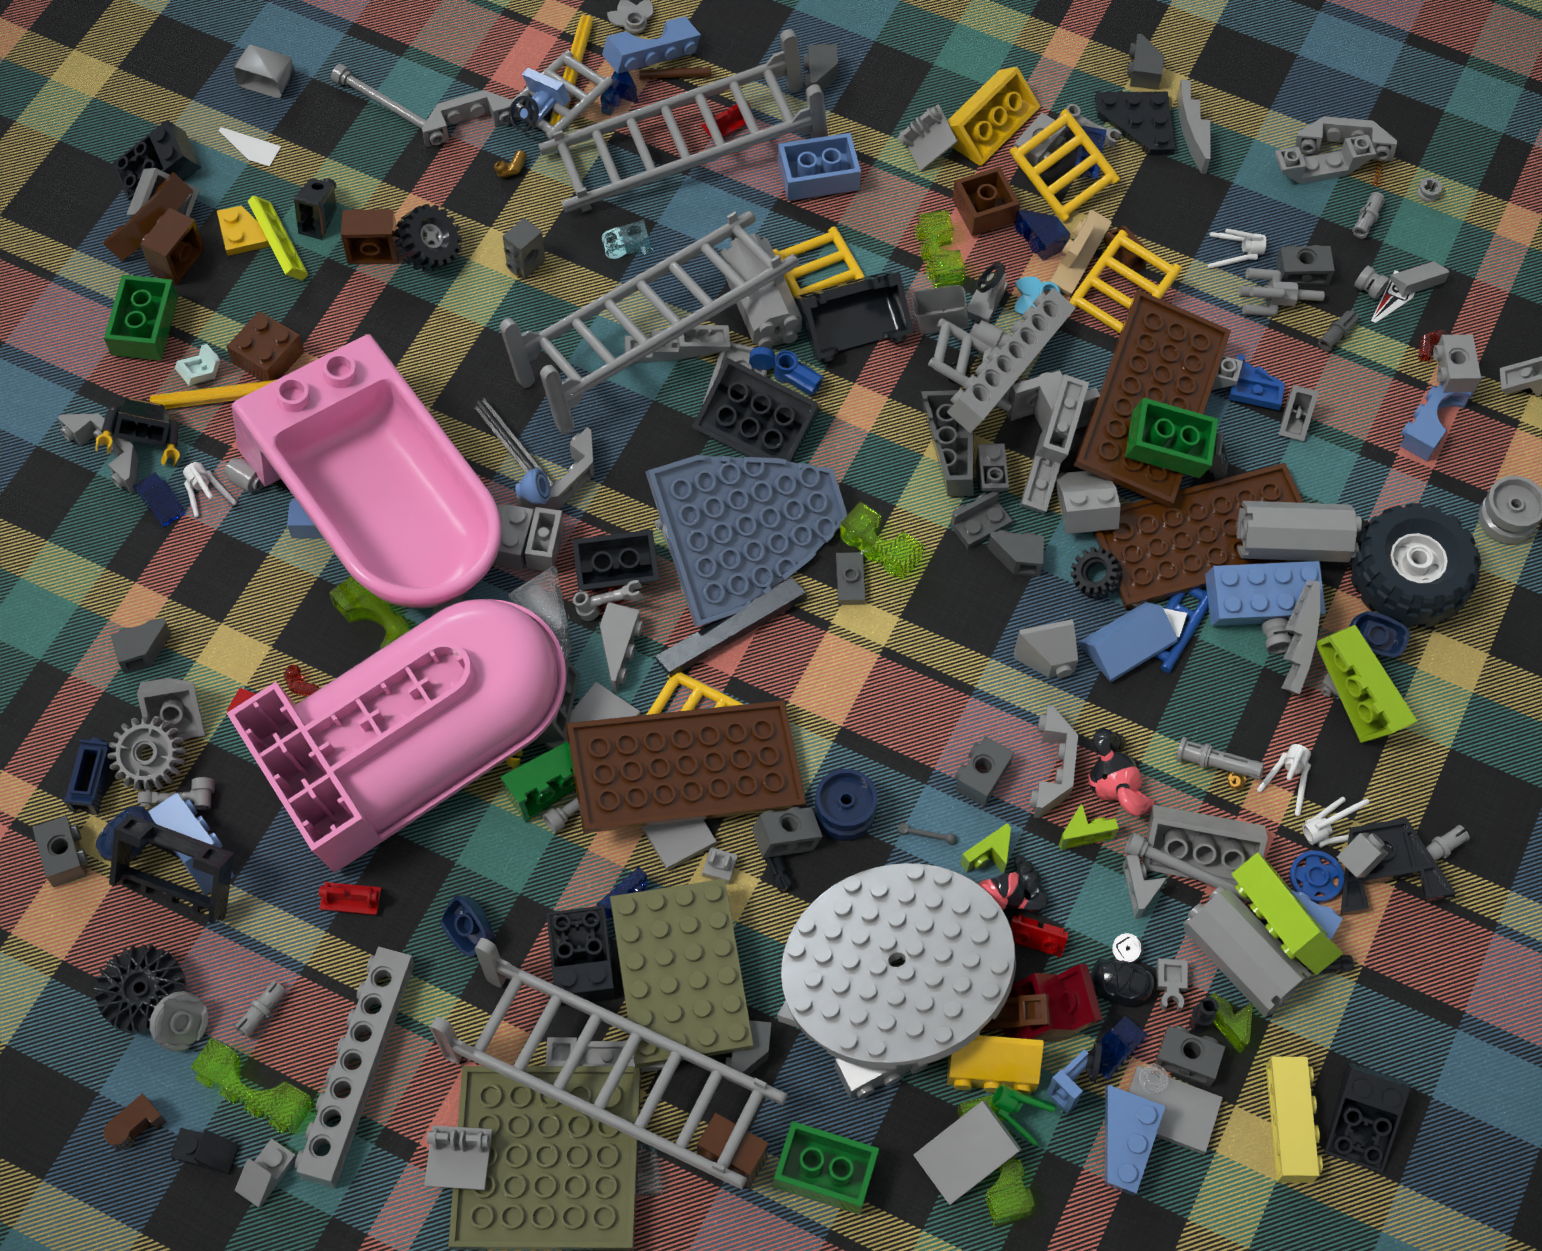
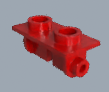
M737 104L728 108L727 111L714 116L723 138L746 125ZM706 123L702 124L701 127L712 138Z
M324 882V886L319 888V897H321L319 909L377 915L382 888Z
M1021 914L1019 917L1013 915L1010 928L1014 943L1062 957L1069 932L1063 931L1064 928L1062 927L1059 928L1044 923L1042 929L1037 927L1039 922L1037 920L1024 917Z

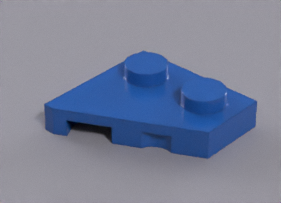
M1238 354L1236 359L1243 361L1237 384L1231 386L1229 400L1280 410L1285 383L1276 377L1270 376L1260 366L1257 368L1244 361L1245 356Z

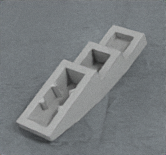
M1181 80L1177 101L1183 136L1201 174H1206L1210 162V120L1201 119L1200 100L1191 99V80Z
M698 325L635 363L680 360L730 350L728 325ZM651 330V335L646 337L650 339L663 330ZM625 336L624 350L626 353L639 345L632 336Z
M1316 580L1306 581L1285 627V630L1294 634L1283 658V660L1292 663V666L1281 689L1294 694H1300L1317 641L1321 583Z

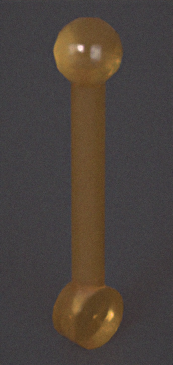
M1379 160L1372 185H1378L1384 160Z

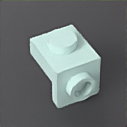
M205 344L201 346L198 356L177 361L175 369L188 385H193L215 379L220 359Z

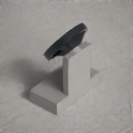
M996 262L989 266L976 282L977 290L967 306L968 318L977 322H981V320L990 322L1009 283L1006 282L1007 274L1004 273L1005 266L1001 262Z

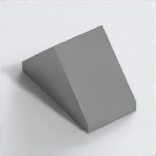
M1293 385L1285 405L1279 435L1301 441L1305 440L1319 391Z

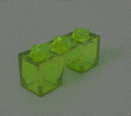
M942 210L919 214L918 225L914 226L916 239L920 240L922 244L920 245L921 258L927 262V279L932 280L934 289L964 285L966 269L960 250L946 251L940 248L941 246L952 244L954 228L949 211Z
M860 501L841 522L840 536L842 540L849 546H855L861 550L869 560L881 564L890 575L898 576L903 580L922 559L924 545L904 531L893 540L880 539L876 533L880 529L881 515Z

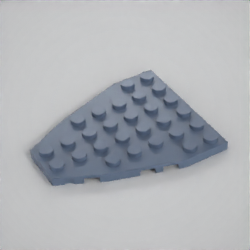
M696 455L645 471L695 627L736 614L752 604L751 600L771 591L777 584L786 580L816 555V551L834 536L835 531L849 520L832 468L815 467L806 463L799 464L780 458H737Z

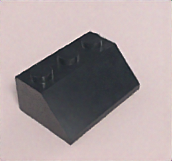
M652 529L572 539L579 592L622 587L633 580H637L641 584L660 582Z

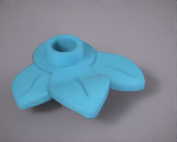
M1036 277L1021 278L1015 282V285L1023 295L1017 300L1014 310L1018 314L1023 315L1031 305L1034 308L1036 307L1033 302L1042 292H1049L1054 287L1060 293V289L1055 283H1042Z

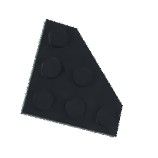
M1168 91L1096 92L1097 118L1104 123L1108 121L1130 142L1134 140L1142 146V151L1148 155L1174 154L1175 146Z

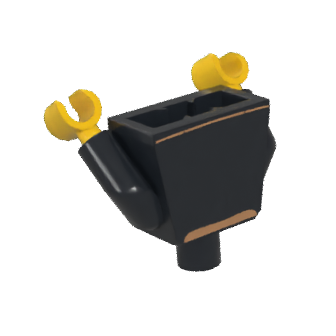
M126 398L123 405L115 406L107 411L101 429L103 434L96 438V451H98L100 445H107L106 454H109L112 450L111 435H114L117 438L162 447L166 446L167 449L161 457V464L165 465L167 457L173 460V467H175L180 457L179 451L175 449L178 446V424L167 414L164 405L149 402L146 399Z

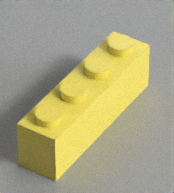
M1271 1057L1266 1064L1276 1181L1277 1183H1313L1319 1177V1174L1322 1173L1323 1169L1322 1157L1317 1155L1316 1144L1319 1143L1320 1139L1319 1127L1314 1125L1313 1114L1316 1113L1317 1103L1315 1096H1311L1310 1088L1314 1080L1313 1068L1308 1067L1307 1057Z

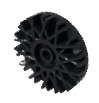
M142 944V948H136L132 945L130 946V951L124 948L123 954L119 956L113 954L114 960L108 959L106 961L108 964L106 969L103 970L101 968L99 970L101 976L96 977L98 986L94 987L96 992L94 997L98 1003L97 1008L110 1025L126 1033L143 1034L150 1032V1018L154 1008L164 997L174 992H186V979L181 966L169 952H165L162 948L158 950L153 945L147 947L145 944Z

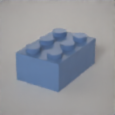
M851 133L778 144V165L787 201L860 190L861 170Z

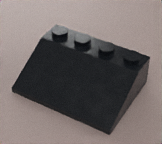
M726 357L692 428L749 457L780 458L792 462L808 435L822 405Z

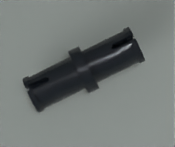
M1204 997L1193 1008L1192 1018L1189 1020V1026L1193 1031L1197 1033L1204 1032L1214 1022L1216 1011L1219 1009L1218 1002L1214 998Z

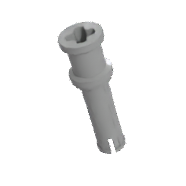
M1186 737L1182 738L1177 752V761L1186 760L1199 764L1201 768L1212 766L1257 780L1261 779L1264 769L1263 762L1213 749L1211 744L1201 745L1188 741Z

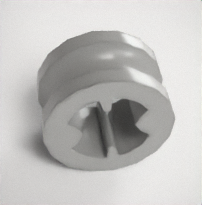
M1424 178L1418 187L1417 195L1422 201L1434 202L1439 197L1442 184L1436 178Z

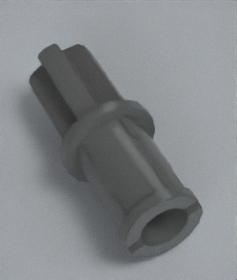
M1354 310L1346 311L1337 322L1330 324V329L1318 340V345L1322 350L1326 352L1331 351L1340 339L1347 337L1348 331L1359 320Z

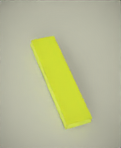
M252 196L248 203L285 275L303 281L308 276L307 271L272 203L257 196Z

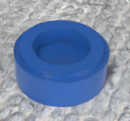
M756 347L750 352L749 363L758 370L771 369L775 364V353L767 347Z

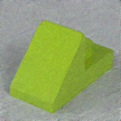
M1081 804L1062 834L1059 843L1060 850L1115 839L1119 829L1116 818L1109 820L1097 818L1088 824L1083 805Z
M1008 823L962 854L960 864L966 872H969L974 867L976 870L982 868L991 859L1004 874L1008 858L1010 825Z

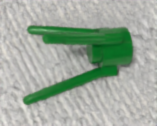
M1003 1083L1000 1084L992 1098V1105L998 1108L996 1115L1005 1119L1033 1146H1037L1038 1141L1009 1113H1017L1021 1109L1023 1102L1054 1113L1056 1111L1054 1104L1019 1092Z

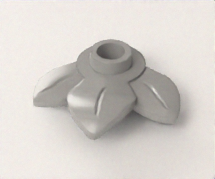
M620 0L617 11L607 12V16L613 25L624 27L630 33H641L647 27V20L653 15V5L650 0H643L638 5L629 0Z

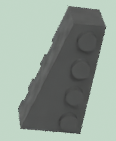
M959 390L921 391L923 410L947 495L974 496V430L969 433L947 413L953 405L950 401L951 398Z

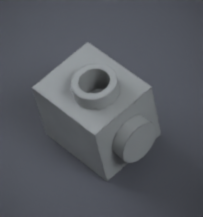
M1360 833L1337 858L1357 878H1365L1389 853L1383 848L1385 844L1374 833H1371V835L1369 833Z

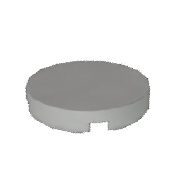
M185 991L174 992L164 997L154 1008L150 1018V1032L153 1040L164 1049L174 1052L192 1047L191 1044L195 1040L199 1041L204 1035L208 1025V1011L202 1000L196 995Z

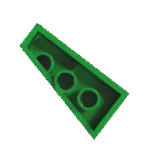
M568 741L500 777L508 799L525 823L576 790Z

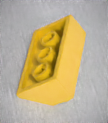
M1018 67L1001 69L996 72L947 120L958 141L952 148L978 165H983L1041 107Z

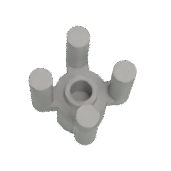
M1247 268L1246 278L1269 280V282L1264 287L1239 286L1238 289L1239 296L1263 297V300H1266L1267 305L1244 304L1242 313L1248 315L1275 316L1278 313L1279 305L1295 306L1297 300L1323 301L1325 296L1324 291L1299 290L1297 283L1281 282V272L1269 269Z

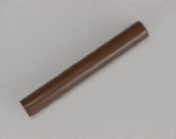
M711 67L639 69L640 79L711 77Z

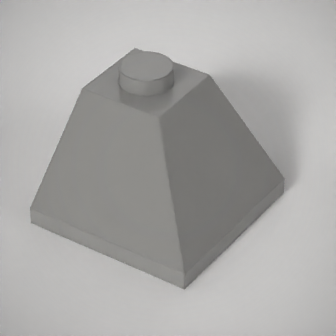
M1073 619L1019 630L1014 650L1015 659L1048 678L1054 676L1063 678L1075 672L1078 663Z
M164 678L140 683L137 696L142 717L148 716L150 723L154 716L160 718L161 724L165 720L171 723L169 730L174 727L179 730L175 738L182 737L183 739L205 736L194 682Z

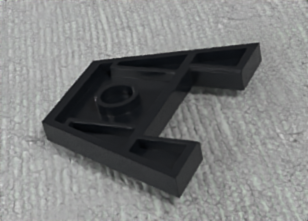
M1407 818L1349 828L1347 846L1360 833H1369L1370 835L1374 833L1384 842L1385 846L1383 848L1389 854L1365 878H1357L1345 866L1340 916L1369 911L1363 884L1414 875L1420 876L1426 902L1455 897V891Z

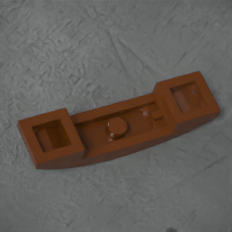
M174 172L156 189L158 192L103 242L121 261L141 247L140 244L143 237L150 233L160 216L164 215L169 208L177 211L193 191Z
M1048 994L1022 995L1007 998L998 1016L995 1019H991L981 1030L1049 1025Z

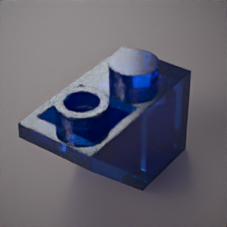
M1023 209L1017 213L1016 231L1027 240L1033 253L1038 254L1044 261L1063 250L1070 239L1071 233L1057 216Z

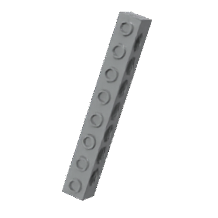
M1054 287L1047 295L1042 292L1035 299L1033 304L1036 307L1034 308L1031 305L1021 316L1024 321L1019 319L1010 329L1013 334L1011 335L1008 332L998 343L1001 348L996 346L986 357L989 362L984 360L974 371L977 377L972 374L962 385L966 390L960 389L951 398L950 401L953 405L947 413L969 433L985 419L1075 310L1076 307Z
M378 947L376 954L371 955L369 958L367 979L365 982L360 983L357 991V999L359 1001L356 1009H351L348 1015V1031L346 1036L341 1037L336 1051L339 1055L336 1064L331 1065L326 1077L328 1086L325 1093H321L318 1097L316 1104L317 1116L315 1121H311L307 1127L304 1151H299L295 1161L296 1172L303 1180L331 1188H336L415 966L412 955ZM384 977L391 978V982L387 986L380 987L377 985L380 979ZM378 1004L382 1006L376 1014L367 1013L372 1005ZM361 1033H372L369 1040L365 1042L357 1041ZM358 1059L362 1061L359 1068L355 1070L347 1069L348 1064L352 1060ZM342 1088H351V1093L348 1097L342 1099L337 1097L338 1092ZM331 1117H341V1121L337 1126H327V1122ZM321 1145H331L328 1154L325 1156L316 1155L317 1149Z

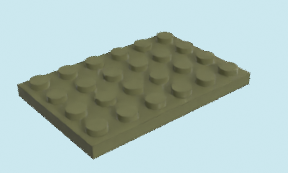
M725 879L610 896L628 1020L705 1056L753 1049ZM641 1040L633 1054L635 1068L666 1063L671 1053Z

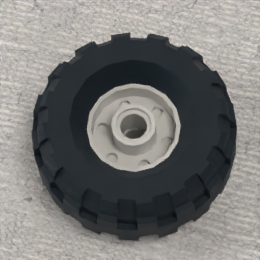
M1421 503L1406 504L1403 508L1401 505L1385 509L1378 517L1374 516L1366 524L1356 541L1359 551H1357L1355 558L1350 559V568H1352L1351 580L1356 592L1362 594L1360 599L1368 609L1374 608L1378 613L1402 623L1407 628L1413 625H1418L1420 628L1435 626L1438 622L1448 621L1466 605L1474 592L1480 577L1479 568L1481 566L1480 553L1478 548L1474 547L1476 544L1474 537L1468 529L1464 530L1461 527L1462 521L1454 515L1450 517L1442 513L1443 509L1433 505L1430 508L1422 507Z

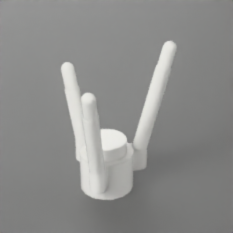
M1226 229L1225 232L1227 234L1211 232L1210 237L1242 241V251L1247 252V255L1210 263L1208 268L1221 267L1246 260H1257L1258 255L1265 253V235Z
M200 462L191 463L184 468L183 474L186 478L184 485L188 491L195 517H199V511L193 489L203 490L208 499L211 500L213 495L208 488L209 481L232 505L237 504L236 500L214 478L211 471H206Z
M1299 744L1291 745L1288 753H1282L1277 764L1257 788L1258 792H1262L1284 764L1288 770L1287 780H1291L1294 773L1298 774L1301 772L1295 809L1296 816L1301 814L1307 775L1311 767L1308 763L1311 756L1309 749Z
M1345 797L1339 798L1319 814L1305 821L1302 829L1306 839L1311 845L1318 843L1320 848L1328 844L1348 841V835L1329 838V834H1332L1330 824L1369 804V800L1364 799L1327 819L1324 818L1346 800Z

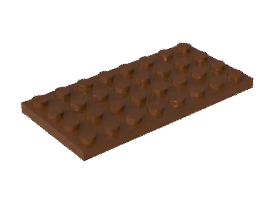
M1138 289L1130 304L1099 392L1100 396L1095 403L1074 466L1171 507L1174 504L1183 473L1125 457L1132 411L1143 398L1204 414L1231 330Z
M1286 463L1179 490L1171 507L1150 498L1120 506L1119 529L1093 531L1098 546L1106 551L1109 550L1122 566L1123 579H1119L1121 585L1120 587L1116 586L1124 608L1128 609L1139 606L1144 602L1151 603L1179 593H1188L1194 589L1206 588L1205 574L1213 566L1303 562L1302 560L1245 559L1240 557L1237 545L1243 546L1242 540L1237 539L1238 512L1240 508H1243V501L1304 503Z
M784 700L567 723L565 727L583 833L763 813L770 810L780 811L793 807L804 808L806 805Z

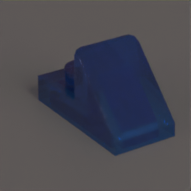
M614 71L611 77L614 81L613 84L600 97L602 113L611 116L615 107L618 108L622 99L638 103L637 88L628 71L619 74Z
M1082 126L1092 142L1103 153L1107 130ZM1082 144L1078 146L1075 166L1090 156ZM1096 163L1080 176L1098 179L1100 167Z
M156 472L133 485L137 495L162 527L185 514L184 509L165 480L162 481Z
M640 867L636 868L596 904L597 906L604 905L606 918H613L610 896L645 891L648 884L647 874Z
M1125 1015L1101 1040L1102 1051L1099 1072L1108 1080L1147 1037V1034Z

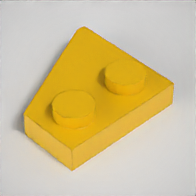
M242 206L217 211L227 256L270 247L259 222Z

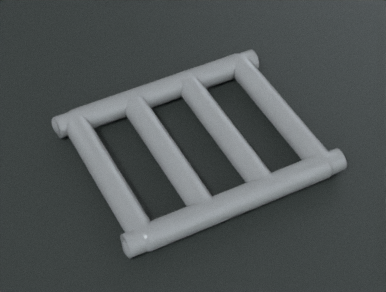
M566 50L541 74L564 83L567 92L580 100V102L571 110L559 103H555L551 109L563 117L554 126L544 119L536 123L535 126L544 131L549 140L554 139L553 133L560 130L563 131L613 84V79L609 76L604 78L574 59L572 53ZM566 64L597 86L587 94L556 74V72ZM527 86L513 99V101L519 96L530 97L533 96L535 93L530 91ZM522 99L516 105L517 113L527 99Z
M941 318L937 325L941 329L934 358H931L928 366L962 386L969 379L965 374L971 347L984 354L982 362L984 360L989 362L986 357L994 348ZM949 335L962 341L956 370L943 363ZM1011 387L995 405L1007 412L1012 407V403L1009 402Z

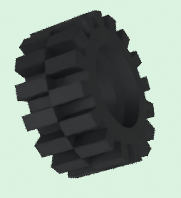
M1091 547V552L1088 553L1085 549L1082 551L1084 555L1082 558L1078 555L1075 559L1078 563H1072L1071 568L1074 570L1071 572V577L1074 579L1072 581L1089 598L1092 596L1094 599H1100V595L1103 598H1107L1109 591L1114 594L1116 592L1114 587H1120L1121 585L1119 579H1123L1122 566L1109 550L1106 551L1102 547H1099L1097 550L1095 547ZM1097 564L1104 565L1106 567L1104 578L1098 582L1089 581V570Z

